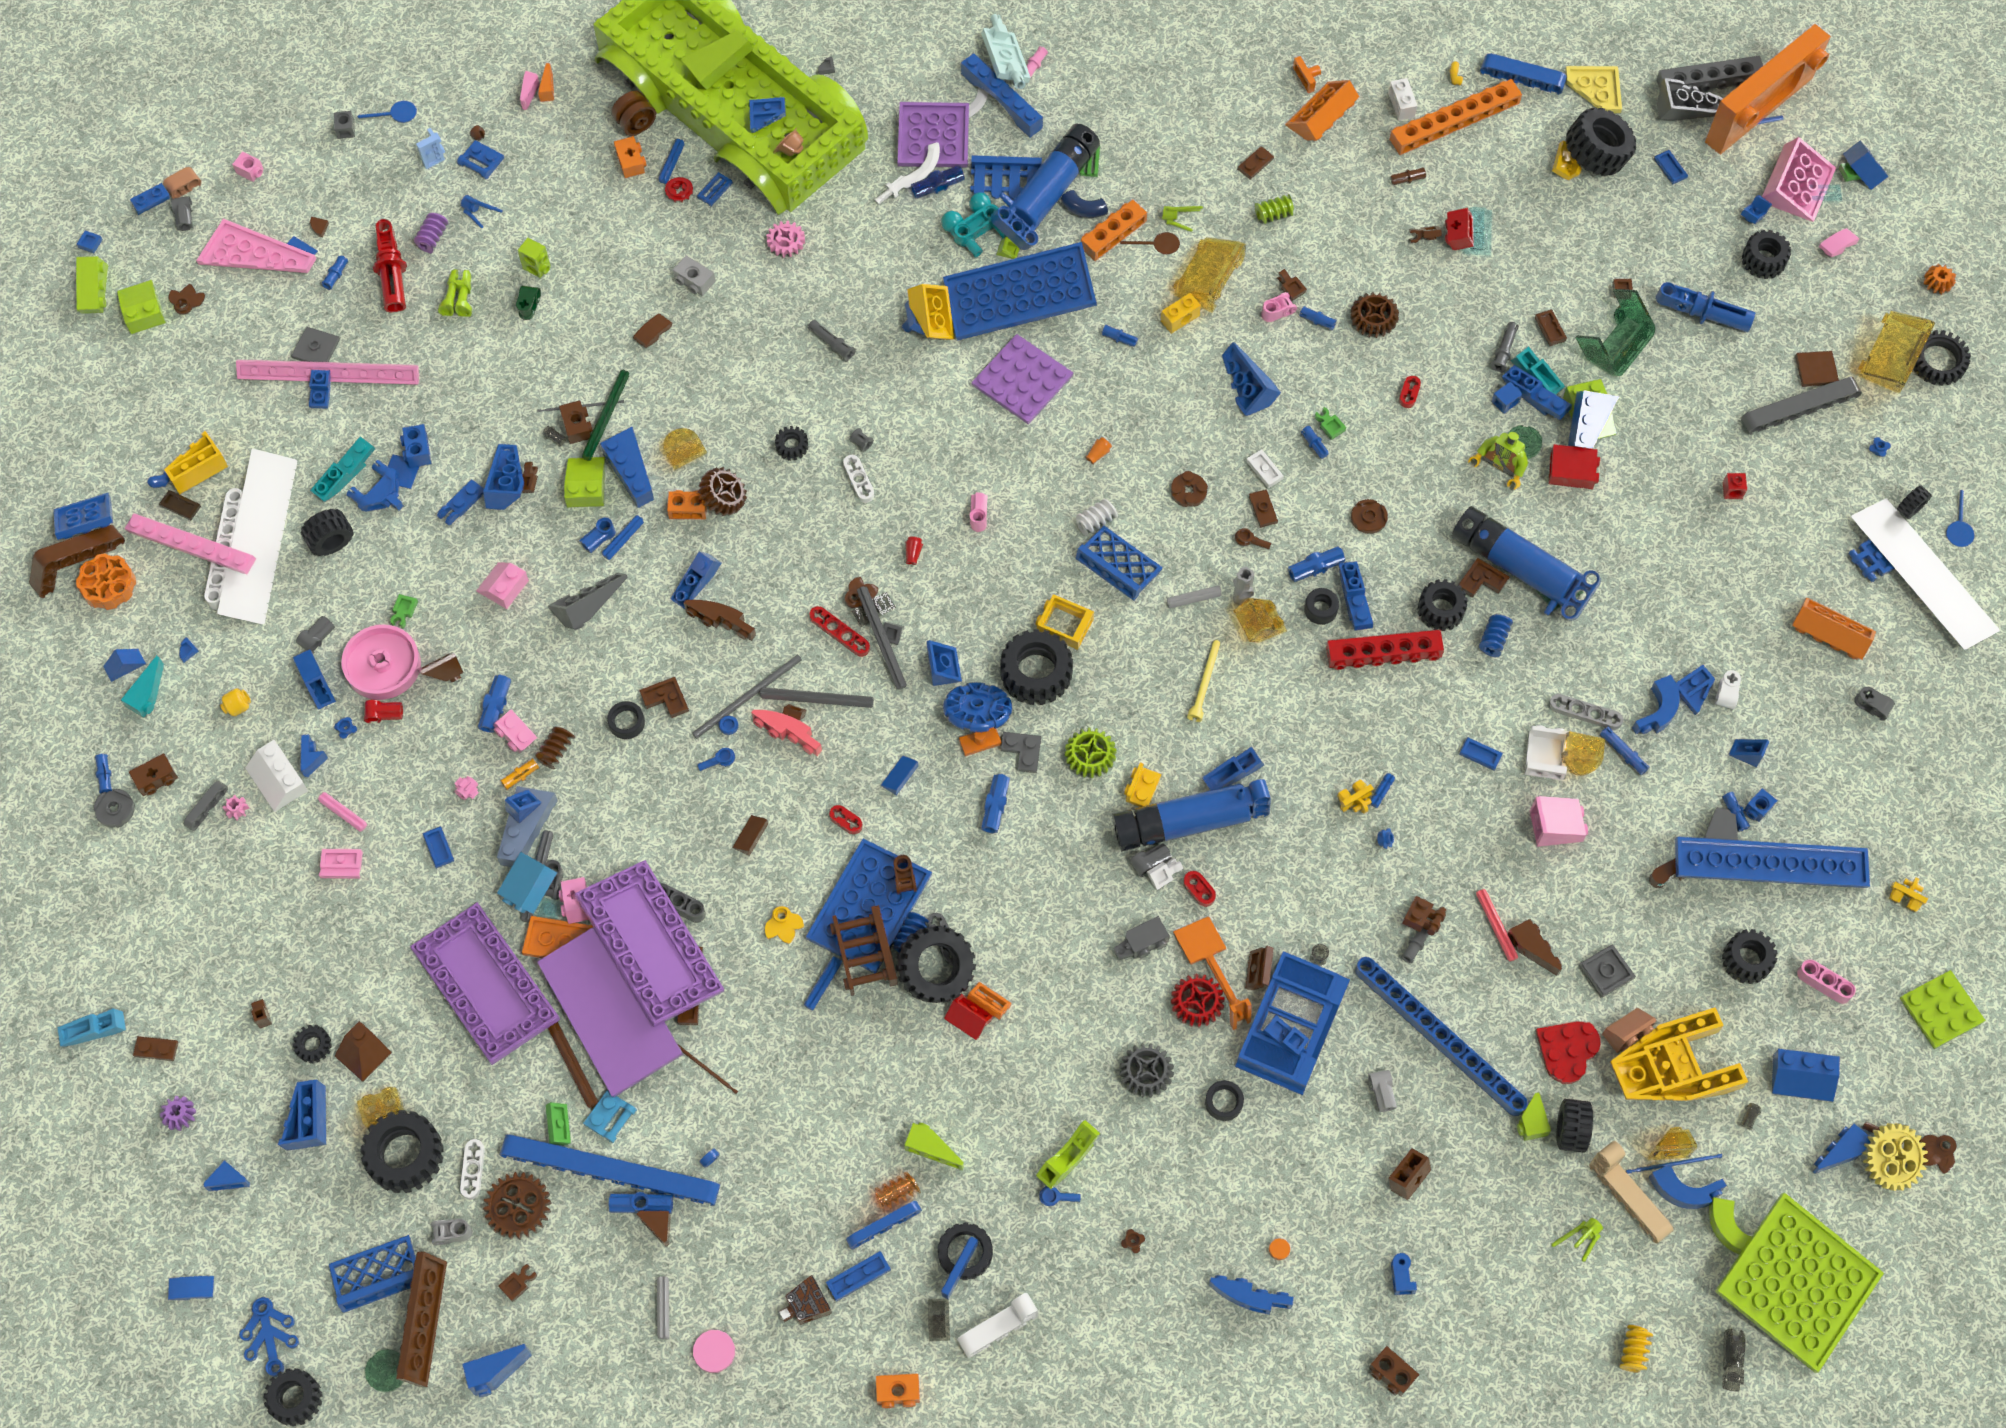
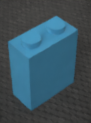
M520 852L497 894L504 897L502 901L510 906L515 904L514 908L522 913L528 911L534 914L557 872Z

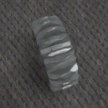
M1141 1043V1049L1135 1045L1133 1046L1134 1052L1127 1050V1056L1122 1057L1124 1063H1120L1119 1067L1122 1069L1120 1076L1124 1077L1122 1083H1129L1127 1090H1131L1134 1087L1133 1094L1136 1095L1139 1090L1141 1091L1142 1098L1145 1096V1092H1148V1096L1151 1098L1153 1097V1091L1157 1095L1161 1093L1160 1088L1166 1091V1084L1170 1085L1172 1082L1170 1078L1174 1076V1072L1170 1071L1174 1069V1064L1170 1063L1172 1058L1165 1057L1167 1054L1166 1050L1160 1053V1046L1152 1049V1043H1149L1148 1048H1145V1044ZM1150 1056L1153 1058L1151 1060H1144L1141 1057ZM1133 1062L1139 1070L1136 1077H1133L1130 1071V1066ZM1159 1062L1163 1067L1161 1078L1157 1076L1158 1073L1155 1071ZM1151 1067L1150 1072H1143V1068L1148 1069ZM1147 1079L1150 1080L1152 1084H1143L1140 1082Z

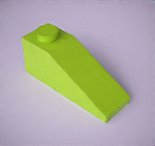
M924 1123L912 1124L904 1145L906 1151L963 1171L964 1162L930 1129V1126Z

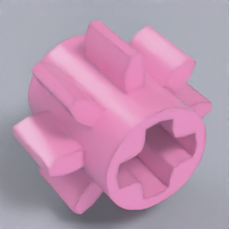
M469 776L466 778L459 777L454 783L456 785L455 788H457L455 793L463 800L469 797L474 799L479 793L477 791L478 783Z
M234 795L232 798L226 799L227 803L226 806H223V809L227 812L226 815L229 819L234 816L238 821L239 817H246L245 810H248L249 806L245 804L246 800L244 797L238 799Z

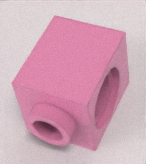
M243 151L232 164L236 174L252 182L263 173L260 160Z

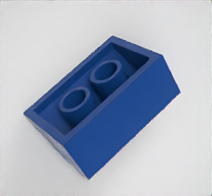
M1778 1048L1773 1054L1772 1094L1833 1102L1840 1075V1056Z

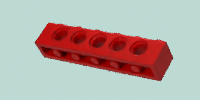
M1441 630L1328 640L1326 651L1329 668L1342 670L1348 666L1361 668L1369 664L1381 666L1383 663L1390 662L1393 665L1400 664L1402 661L1416 663L1421 661V659L1436 661L1442 658L1444 645ZM1419 646H1425L1427 649H1421ZM1404 647L1408 651H1402L1400 648ZM1386 649L1389 653H1384L1381 650ZM1363 651H1368L1370 654L1366 655ZM1344 653H1349L1352 656H1345Z

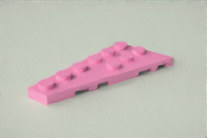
M223 219L196 261L198 265L308 273L316 261V257L311 253Z

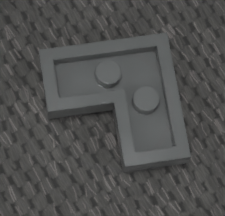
M1003 732L1001 751L1020 753L1018 771L1037 773L1041 736Z

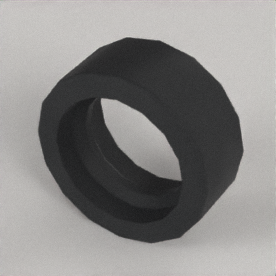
M619 702L609 710L607 715L608 726L612 734L620 739H632L638 736L645 726L644 714L641 708L634 702ZM623 711H631L636 714L637 723L632 728L620 729L615 724L616 716Z
M1223 1080L1217 1081L1210 1086L1205 1099L1206 1110L1210 1116L1216 1120L1229 1121L1236 1118L1242 1111L1244 1095L1238 1085L1231 1081ZM1219 1090H1229L1235 1095L1236 1106L1230 1112H1221L1214 1107L1213 1096Z

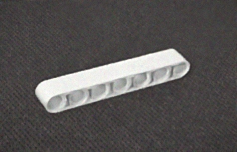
M232 488L226 493L216 542L228 547L232 545L241 503L242 491L240 489ZM211 562L205 599L211 609L218 610L227 567H220L221 565Z

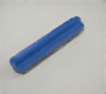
M677 138L658 177L660 183H668L685 145L682 139Z
M636 515L602 551L604 558L610 560L641 527L644 521L640 516Z
M835 956L831 958L804 1003L806 1008L814 1010L842 964L839 958Z

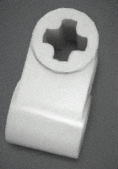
M1730 670L1724 674L1719 682L1715 705L1730 709L1736 708L1741 681L1738 672Z

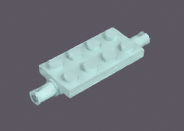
M993 14L990 17L993 27L990 29L983 28L981 35L997 78L1012 80L1016 89H1023L1026 85L1025 83H1029L1031 77L1014 33L1007 31L1001 16Z

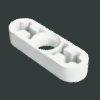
M848 455L844 459V469L858 499L863 503H868L874 498L873 487L860 459L856 455ZM850 461L855 463V471H853L852 466L849 465ZM856 476H862L864 480L860 483H857L854 481V478ZM861 487H865V490L867 493H869V496L866 497L865 495H863Z
M477 1139L468 1141L464 1152L460 1191L464 1198L469 1200L475 1199L479 1195L481 1188L485 1147ZM475 1144L480 1148L475 1154L476 1159H479V1161L473 1159V1152L470 1150ZM472 1164L478 1166V1171L474 1175L467 1173L468 1167ZM466 1178L477 1179V1181L472 1180V1186L475 1188V1191H472L471 1194H468L465 1190L470 1185V1181L466 1180Z

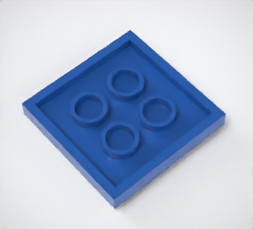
M109 493L54 509V528L57 540L62 538L68 539L78 533H88L94 528L107 527L110 523H113L112 504Z

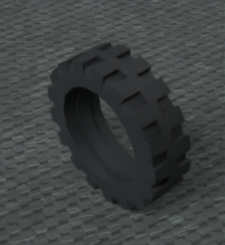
M964 1222L959 1225L958 1223L953 1225L952 1228H948L940 1237L938 1244L939 1263L944 1271L950 1275L955 1266L948 1256L950 1243L960 1235L973 1236L980 1242L983 1254L981 1260L975 1266L965 1268L960 1279H975L977 1276L984 1274L991 1264L993 1257L991 1239L986 1234V1231L983 1228H979L976 1224L971 1225Z

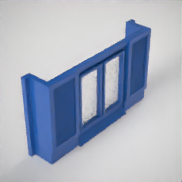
M1283 951L1235 1067L1303 1095L1350 979ZM1275 1015L1291 1028L1296 1027L1310 1039L1298 1055L1288 1051L1262 1032Z

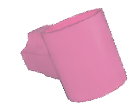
M977 492L971 495L970 526L972 530L982 532L987 526L988 496Z

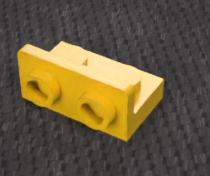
M1141 762L1138 768L1134 767L1131 778H1133L1132 783L1127 784L1124 791L1126 802L1139 807L1150 805L1161 778L1160 773L1143 768L1144 763Z

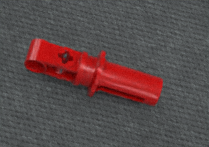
M381 219L376 223L378 253L376 254L377 261L374 263L373 271L381 279L385 311L390 313L399 312L406 309L402 273L406 271L407 263L401 259V252L398 251L395 232L391 222L388 219ZM393 274L395 294L391 293L389 276Z

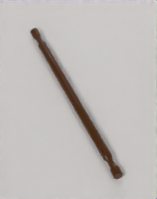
M678 1044L682 1053L727 1088L731 1089L733 1093L737 1094L739 1092Z

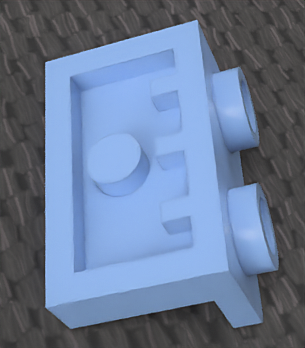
M431 128L427 129L429 137L416 143L422 163L426 169L445 160L443 155L445 150L440 144L442 142L441 138Z

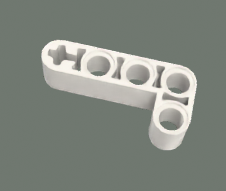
M1024 1293L1011 1302V1306L962 1334L957 1341L967 1358H971L991 1346L990 1343L996 1340L998 1342L1008 1336L1010 1331H1016L1026 1325V1322L1030 1319H1036L1038 1317V1310L1028 1293Z

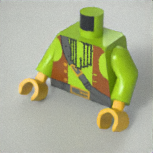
M1510 432L1509 434L1502 433L1500 436L1486 439L1477 450L1478 453L1471 456L1468 463L1472 459H1476L1477 464L1474 467H1477L1481 462V457L1484 456L1483 460L1510 476H1514L1513 479L1507 482V487H1510L1512 481H1514L1516 484L1515 490L1521 485L1519 479L1523 477L1528 466V459L1524 452L1525 444L1518 440L1519 435L1517 433Z

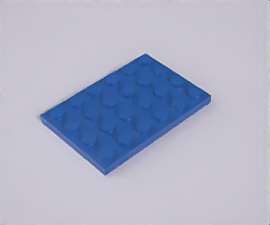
M862 839L809 930L806 940L841 957L837 936L832 935L830 923H833L832 916L836 915L839 924L868 917L869 914H872L871 907L879 905L889 948L891 949L897 933L900 932L901 926H904V920L908 919L907 914L913 910L930 880L932 872L911 862L917 892L906 891L897 895L894 860L898 855L868 840ZM900 863L898 867L900 869H905L908 867V865L906 863ZM869 924L840 931L842 942L873 935L876 932L875 925L871 926ZM871 943L845 949L847 960L876 954L881 948L880 944ZM877 961L860 966L873 973H877L883 962Z

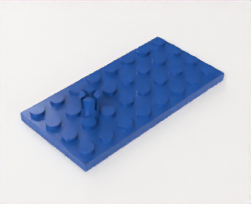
M1082 242L943 277L945 286H948L951 316L957 341L1097 306Z

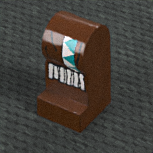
M1676 858L1653 870L1649 877V882L1653 887L1662 888L1668 881L1676 877ZM1678 877V878H1679V880L1681 881V880L1685 879L1686 877Z

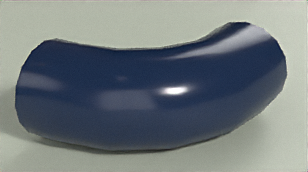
M1075 190L1067 191L1061 197L1063 205L1071 213L1079 217L1092 219L1108 214V208L1103 198L1092 201L1084 200Z

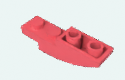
M753 710L751 712L753 723L759 728H766L768 734L774 739L778 737L783 741L787 736L792 743L797 744L798 742L801 744L806 753L810 755L813 753L816 756L821 753V744L811 737V727L803 722L774 711Z

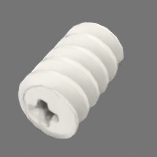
M1102 499L1100 503L1098 502L1094 506H1090L1082 514H1077L1076 522L1082 534L1088 536L1087 530L1093 533V526L1096 529H1100L1099 522L1105 526V519L1111 522V515L1117 518L1118 513L1108 500Z

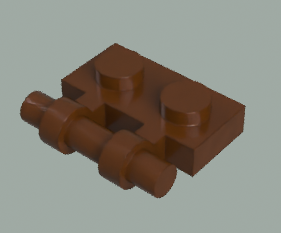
M1416 896L1402 924L1418 932L1424 928L1428 930L1427 933L1433 936L1439 931L1440 923L1446 917V909L1440 907L1438 910L1432 909L1433 903Z

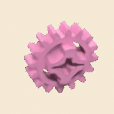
M780 221L779 226L773 224L774 229L769 228V234L766 235L767 246L770 247V251H775L776 256L781 253L783 258H785L786 254L792 257L793 252L799 254L798 249L802 250L803 244H805V234L801 226L796 227L795 222L790 225L789 221L786 224Z

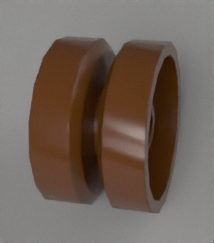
M639 91L625 93L614 103L611 109L613 119L629 136H637L649 129L654 123L657 114L655 108Z

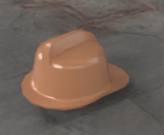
M797 128L779 143L773 153L782 152L788 156L801 153L803 137L797 132Z

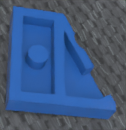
M784 97L749 100L751 133L786 116Z
M1701 665L1676 682L1681 699L1694 715L1699 713L1715 681V678L1704 665Z

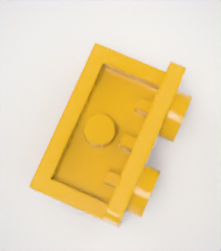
M1563 140L1559 143L1552 172L1566 180H1571L1581 173L1582 168L1571 157V152H1568L1567 149L1568 144Z

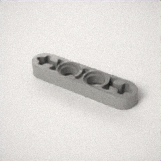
M1562 694L1553 695L1549 702L1550 709L1556 713L1605 728L1609 726L1611 730L1619 729L1623 723V716L1617 711ZM1557 700H1560V704H1562L1559 707L1555 703ZM1567 702L1570 703L1568 706V710L1565 709ZM1572 706H1579L1582 712L1574 713L1571 709ZM1596 711L1600 714V718L1594 719L1590 713ZM1605 714H1607L1606 720L1602 721ZM1613 717H1615L1617 721L1615 724H1613L1611 720Z

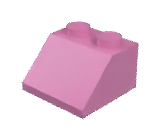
M498 562L476 592L508 609L529 580L526 571L512 563Z

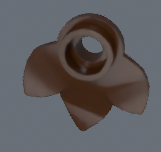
M188 284L180 292L171 290L169 293V301L180 315L188 314L192 308L200 306L205 299V293H196L192 284Z
M856 577L849 583V591L846 593L844 601L849 608H860L864 611L857 589L867 587L873 601L879 588L874 584H864L861 577ZM852 596H853V597H856L857 600L854 601V600H852L851 597H852Z
M1926 1135L1919 1140V1142L1925 1143V1146L1922 1148L1928 1151L1927 1154L1923 1155V1158L1927 1159L1928 1162H1923L1922 1165L1933 1166L1938 1164L1943 1174L1952 1169L1955 1164L1953 1153L1957 1148L1954 1138L1949 1135H1942L1940 1137ZM1948 1142L1950 1144V1148L1944 1149L1942 1147V1143Z

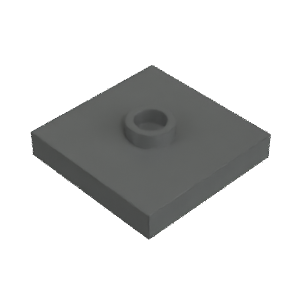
M306 326L291 357L292 359L304 362H329L340 341V337Z
M1613 944L1579 964L1602 998L1636 977Z

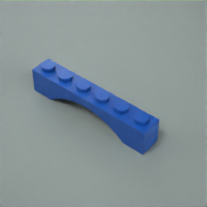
M973 53L961 62V75L973 86H977L992 95L1009 113L1017 127L1029 138L1043 129V116L1004 80L997 78L996 73Z

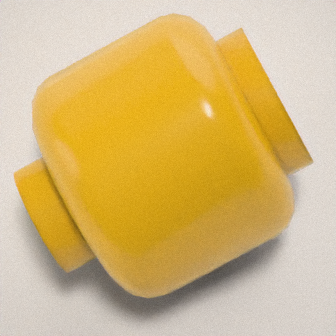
M235 688L222 696V704L220 706L225 714L229 713L235 717L249 709L251 699L245 690Z

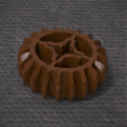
M1374 292L1371 295L1365 293L1364 297L1359 296L1358 300H1355L1351 307L1350 318L1352 325L1356 326V331L1362 329V335L1367 332L1369 338L1372 334H1375L1377 338L1379 333L1384 337L1386 333L1390 334L1398 323L1399 310L1397 309V304H1393V298L1388 299L1387 295L1381 296V292L1378 295H1375ZM1362 309L1365 311V317L1361 314ZM1385 311L1387 312V314H1388V316H1389L1388 319L1385 318V315H1384V312H1385Z
M716 467L707 471L702 476L701 482L698 485L700 487L698 493L702 494L700 499L705 501L704 506L708 505L710 507L709 511L715 510V514L720 513L722 517L733 515L744 506L747 499V490L743 489L745 484L740 482L741 478L736 477V472L732 474L730 469L725 471L724 467L719 469Z

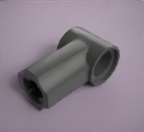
M190 196L171 199L177 229L186 231L193 228L191 215L193 210L191 209L192 201Z
M321 616L309 630H303L298 635L296 643L305 650L311 649L314 654L318 646L321 647L323 639L335 626L328 618Z
M1162 843L1147 852L1137 853L1130 859V862L1142 878L1147 871L1161 862L1170 860L1172 856L1168 847Z

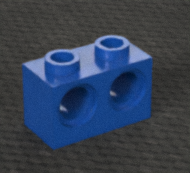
M421 424L402 428L403 435L400 436L402 447L405 446V450L402 451L404 462L408 461L410 468L432 464L425 425Z

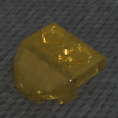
M687 428L671 431L663 442V453L674 470L707 454L698 435Z
M1571 731L1567 732L1565 752L1561 753L1562 762L1566 763L1571 773L1578 776H1584L1595 771L1603 762L1605 739Z

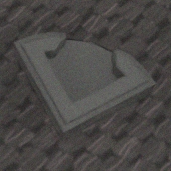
M832 56L824 59V62L818 67L819 75L835 73Z

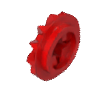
M676 177L668 181L665 186V193L674 202H683L685 199L689 200L690 195H693V185L690 180L684 177ZM682 185L683 191H680L677 194V191L675 189H679V187H681Z

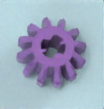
M175 1096L174 1101L167 1099L168 1105H161V1108L164 1110V1112L160 1113V1117L163 1118L162 1123L165 1126L168 1125L170 1130L176 1128L178 1131H181L182 1125L189 1128L188 1120L195 1121V1118L191 1116L196 1113L195 1108H193L194 1103L188 1101L185 1096L181 1099Z

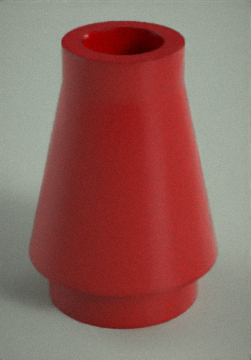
M910 536L905 541L906 564L917 565V560L923 547L921 538Z

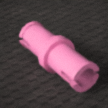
M1039 46L1033 57H1030L1026 66L1030 77L1036 69L1040 68L1042 60L1048 54L1044 47L1041 48Z

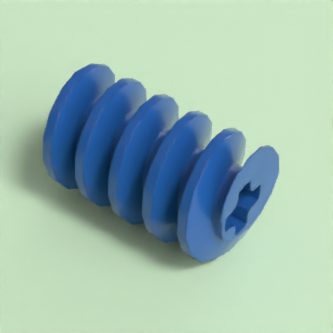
M1495 614L1490 616L1479 644V649L1483 653L1494 658L1501 656L1500 651H1503V645L1506 643L1507 632H1510V626L1513 624L1512 619L1509 617Z
M909 912L907 914L908 919L904 920V926H901L900 932L896 935L897 939L893 941L894 950L900 953V946L903 942L907 941V937L910 934H914L921 928H927L925 923H929L928 919L918 913Z

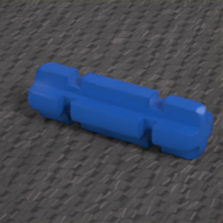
M1390 773L1385 774L1370 799L1372 802L1371 806L1379 807L1390 789V785L1393 784L1395 776Z

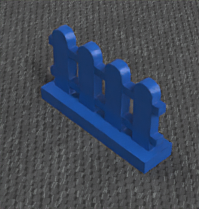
M972 155L971 166L973 169H971V175H974V186H970V191L974 192V194L978 192H991V196L994 199H999V195L1002 192L1009 193V197L1014 200L1024 188L1020 187V177H1027L1028 183L1042 165V158ZM985 175L992 176V186H985ZM1003 176H1010L1009 187H1002Z

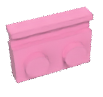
M322 849L320 878L360 879L362 850Z

